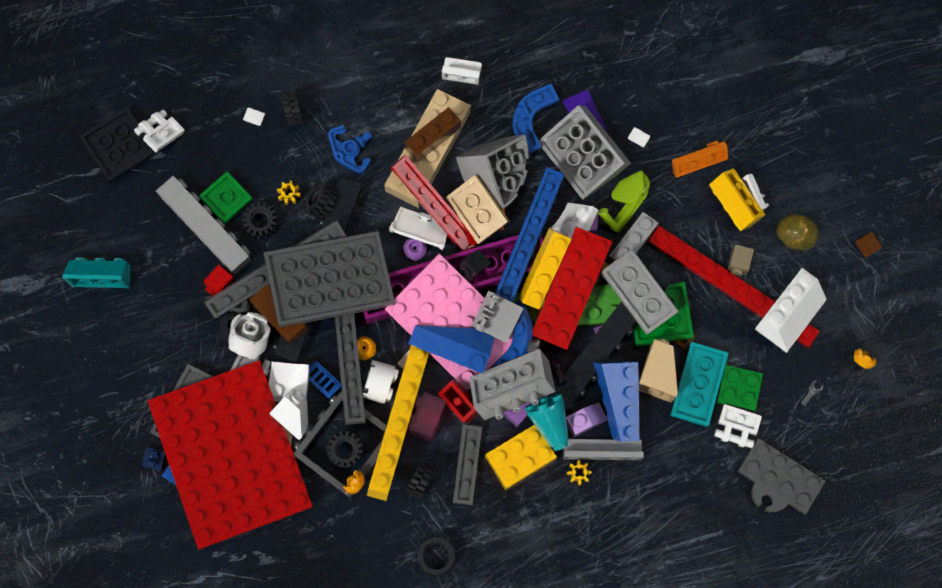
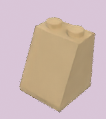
M658 339L653 341L647 353L639 376V391L671 403L678 394L673 346L669 345L668 341Z

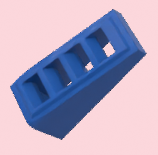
M315 360L309 366V374L316 367L319 370L312 377L309 376L308 381L327 399L331 400L342 389L341 383ZM323 373L322 378L316 382L315 379ZM328 377L330 380L321 387L320 384ZM333 382L335 385L327 392L326 389Z

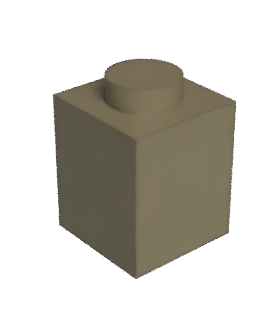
M735 244L731 251L727 271H731L736 276L746 275L750 268L754 249Z

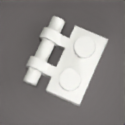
M164 110L155 112L151 115L150 119L147 121L143 120L134 129L137 135L143 132L146 133L143 140L155 152L164 148L185 131L173 117L166 120L167 113ZM154 124L159 125L155 129L152 127Z
M724 404L718 424L724 425L725 429L724 431L716 429L714 436L721 438V441L737 443L738 446L743 448L745 446L752 448L754 441L747 439L748 434L757 435L762 416ZM731 429L742 431L741 436L731 434Z

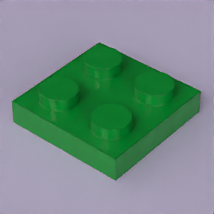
M228 172L223 174L199 195V198L224 225L253 200Z
M725 365L716 403L755 412L763 373Z

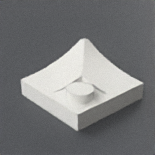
M567 203L562 215L551 228L568 235L570 238L576 227L589 232L598 209L593 206Z
M272 362L269 387L274 401L280 402L292 388L302 392L306 400L309 365Z

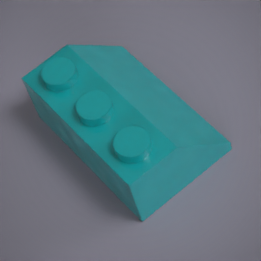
M75 258V260L68 261L63 273V279L71 287L129 288L131 266L125 259L116 258L114 261H106L104 258H95L94 261H87L86 258Z

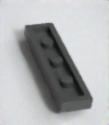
M462 426L453 503L473 505L482 427Z

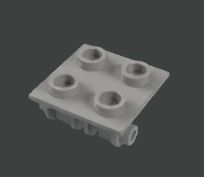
M488 291L471 326L480 332H485L507 343L524 308Z

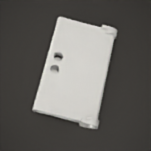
M400 207L394 222L389 227L390 233L394 232L439 247L441 250L445 247L447 234L428 214Z

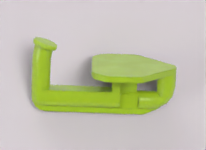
M639 171L618 183L611 197L615 201L626 204L615 219L609 215L607 208H602L597 212L613 232L618 233L624 228L646 198L650 186L648 177L643 171Z

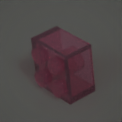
M424 392L423 396H419L416 401L415 410L417 411L415 415L411 414L408 428L410 434L432 443L447 405L445 400Z

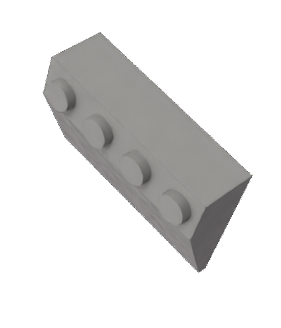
M578 105L539 140L543 150L561 173L565 174L564 177L582 200L631 164L588 108L583 105Z

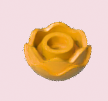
M365 336L357 339L359 359L366 361L373 357L376 353L375 342Z
M861 348L855 350L854 361L860 366L869 369L876 365V359L870 357L868 352L862 351Z
M354 471L353 476L347 479V485L343 487L346 493L356 494L365 483L362 472Z

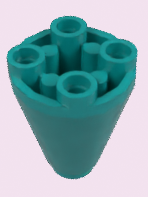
M561 393L551 397L546 395L538 399L539 403L537 405L530 403L524 407L528 417L550 447H553L554 451L568 446L567 441L569 439L565 405Z

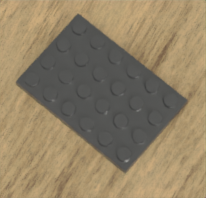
M378 231L264 252L279 328L395 305Z

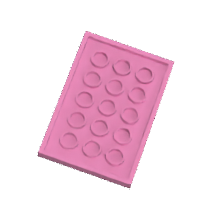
M438 254L394 298L395 305L387 306L385 310L410 335H412L415 325L475 328L471 325L485 298ZM513 331L507 343L494 338L491 354L484 371L488 370L509 349L512 343ZM430 353L467 391L471 388L469 377L480 372Z

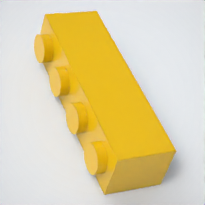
M549 227L518 298L522 303L540 310L571 241L568 235Z

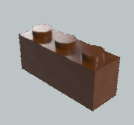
M450 107L446 108L405 141L406 151L418 163L461 129V120Z
M267 284L249 299L251 304L290 345L308 330L305 325L306 323L279 328L271 288Z

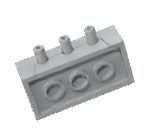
M540 349L486 370L483 374L479 373L469 377L474 409L484 420L494 416L498 420L502 419L503 413L511 409L514 412H520L521 405L529 402L532 405H537L539 398L555 392L550 362Z

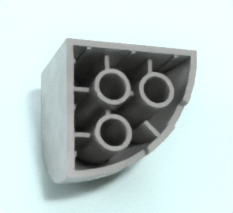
M525 134L494 140L456 157L464 182L477 175L501 209L508 206L517 197L520 185L524 184L527 170H525L526 159L529 158Z

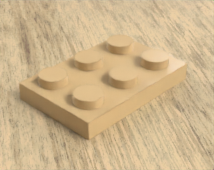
M477 175L471 177L446 197L477 244L482 243L510 222Z

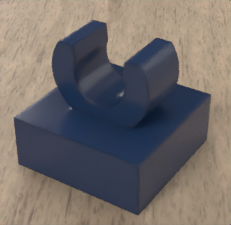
M147 447L142 467L162 471L166 458L165 451Z

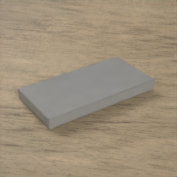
M633 249L600 272L646 335L679 312Z

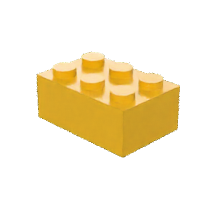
M535 425L485 455L505 490L542 469L557 458Z

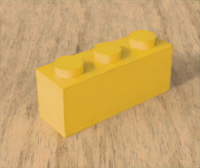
M734 168L723 172L709 184L713 193L718 197L740 231L753 226L765 216V213Z

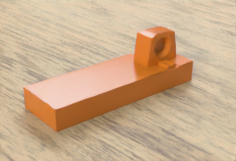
M716 140L707 144V148L673 159V174L677 178L728 160L726 143H719Z

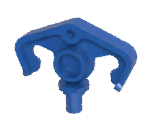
M345 126L332 128L328 136L335 160L357 174L365 173L372 162L371 159L365 158L363 164L357 166L354 158L359 154L360 146L364 148L365 142L372 138L371 134L367 131L361 137L356 135V140H347L341 143L336 140V135H343L346 132Z

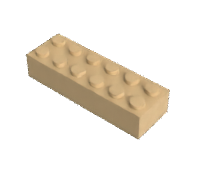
M437 89L412 135L448 107L461 120L462 129L470 115L471 105ZM461 129L418 163L405 148L400 158L407 155L432 185ZM392 171L384 185L385 192L419 208L421 205L419 201Z

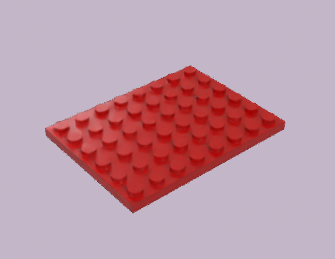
M260 360L147 400L198 550L313 508L284 426L270 415L276 404Z

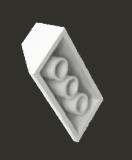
M802 268L755 330L787 353L827 300L818 279Z

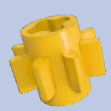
M292 181L287 184L282 182L281 189H277V192L281 194L278 197L279 201L284 199L286 205L289 202L296 204V198L301 197L300 193L296 192L300 189L299 186H293ZM289 190H291L292 193H289V195L286 196L285 193H288Z
M578 460L576 466L573 464L569 465L572 471L566 474L571 475V483L575 480L578 481V486H580L582 480L585 482L589 481L586 475L591 474L592 471H587L588 463L583 466L580 465V460ZM575 469H576V470L582 469V470H583V472H582L583 477H582V476L576 477V476H575V474H576Z

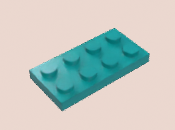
M694 342L690 343L677 389L678 394L671 410V417L705 427L709 426L728 352Z

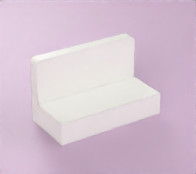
M446 57L442 68V79L478 85L482 63Z

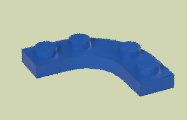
M552 84L527 94L519 102L513 116L514 136L525 134L528 154L541 149V145L533 131V117L541 109L559 102Z
M520 300L515 304L524 309L513 329L512 343L509 349L493 364V367L529 353L527 347L529 339L532 340L533 336L532 322L526 305Z

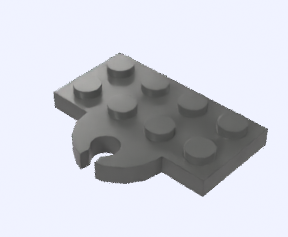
M759 438L737 471L754 482L751 494L757 507L762 504L761 499L763 496L770 497L771 505L764 510V512L768 513L778 512L787 505H790L805 515L825 483V480Z

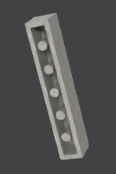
M172 176L156 192L235 276L251 262L249 257L251 253L244 245L240 247L236 243L238 239L232 232L227 233L223 229L225 225L218 218L215 220L211 216L212 211L206 205L202 207L198 203L200 199L193 191L189 193L186 190L188 186L182 179L177 180Z

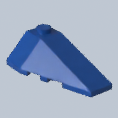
M415 325L408 344L483 374L495 337L485 332H480L476 328Z

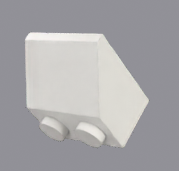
M292 388L270 412V415L300 440L309 428L307 400L304 399L305 396L302 392Z

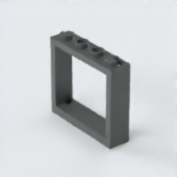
M340 392L339 395L335 394L329 402L331 404L327 411L323 410L319 414L317 424L309 427L305 433L307 437L303 442L299 441L293 450L295 451L294 456L351 499L354 494L346 493L342 483L303 455L310 443L343 402L342 392ZM364 409L365 418L385 432L387 425ZM382 441L359 470L365 479L375 467Z

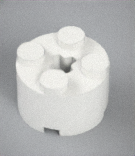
M252 312L247 313V315H237L231 323L228 340L229 349L249 359L257 358L267 347L270 334V326H268L267 320L263 316Z
M372 360L371 365L374 367H371L368 372L363 390L367 394L363 393V398L385 404L386 401L389 402L393 389L390 386L391 383L396 381L399 370H396L395 366Z

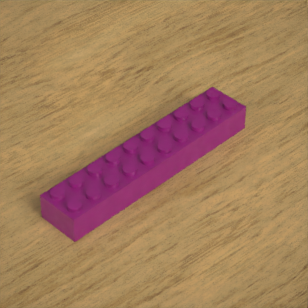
M541 234L523 278L528 276L543 243ZM519 235L443 258L457 271L463 259L479 249L491 264L484 271L476 275L470 284L477 291L499 285ZM431 261L388 273L393 297L395 298ZM386 307L363 312L367 324L392 316L385 310Z

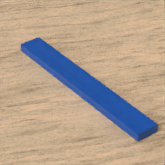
M548 167L545 170L495 294L511 302L514 301L565 175Z

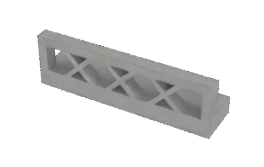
M569 439L567 441L568 446L563 448V460H642L644 458L642 440L620 442L617 440Z

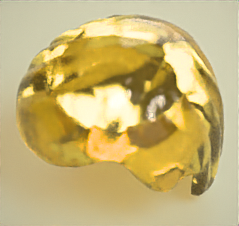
M789 215L783 218L777 226L778 238L783 241L785 246L792 250H809L815 245L819 237L816 224L803 215Z

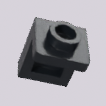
M478 249L463 259L457 271L470 283L476 275L488 268L491 262Z

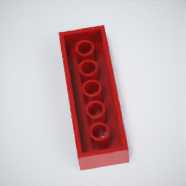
M579 227L575 228L533 328V336L563 349H568L612 241Z

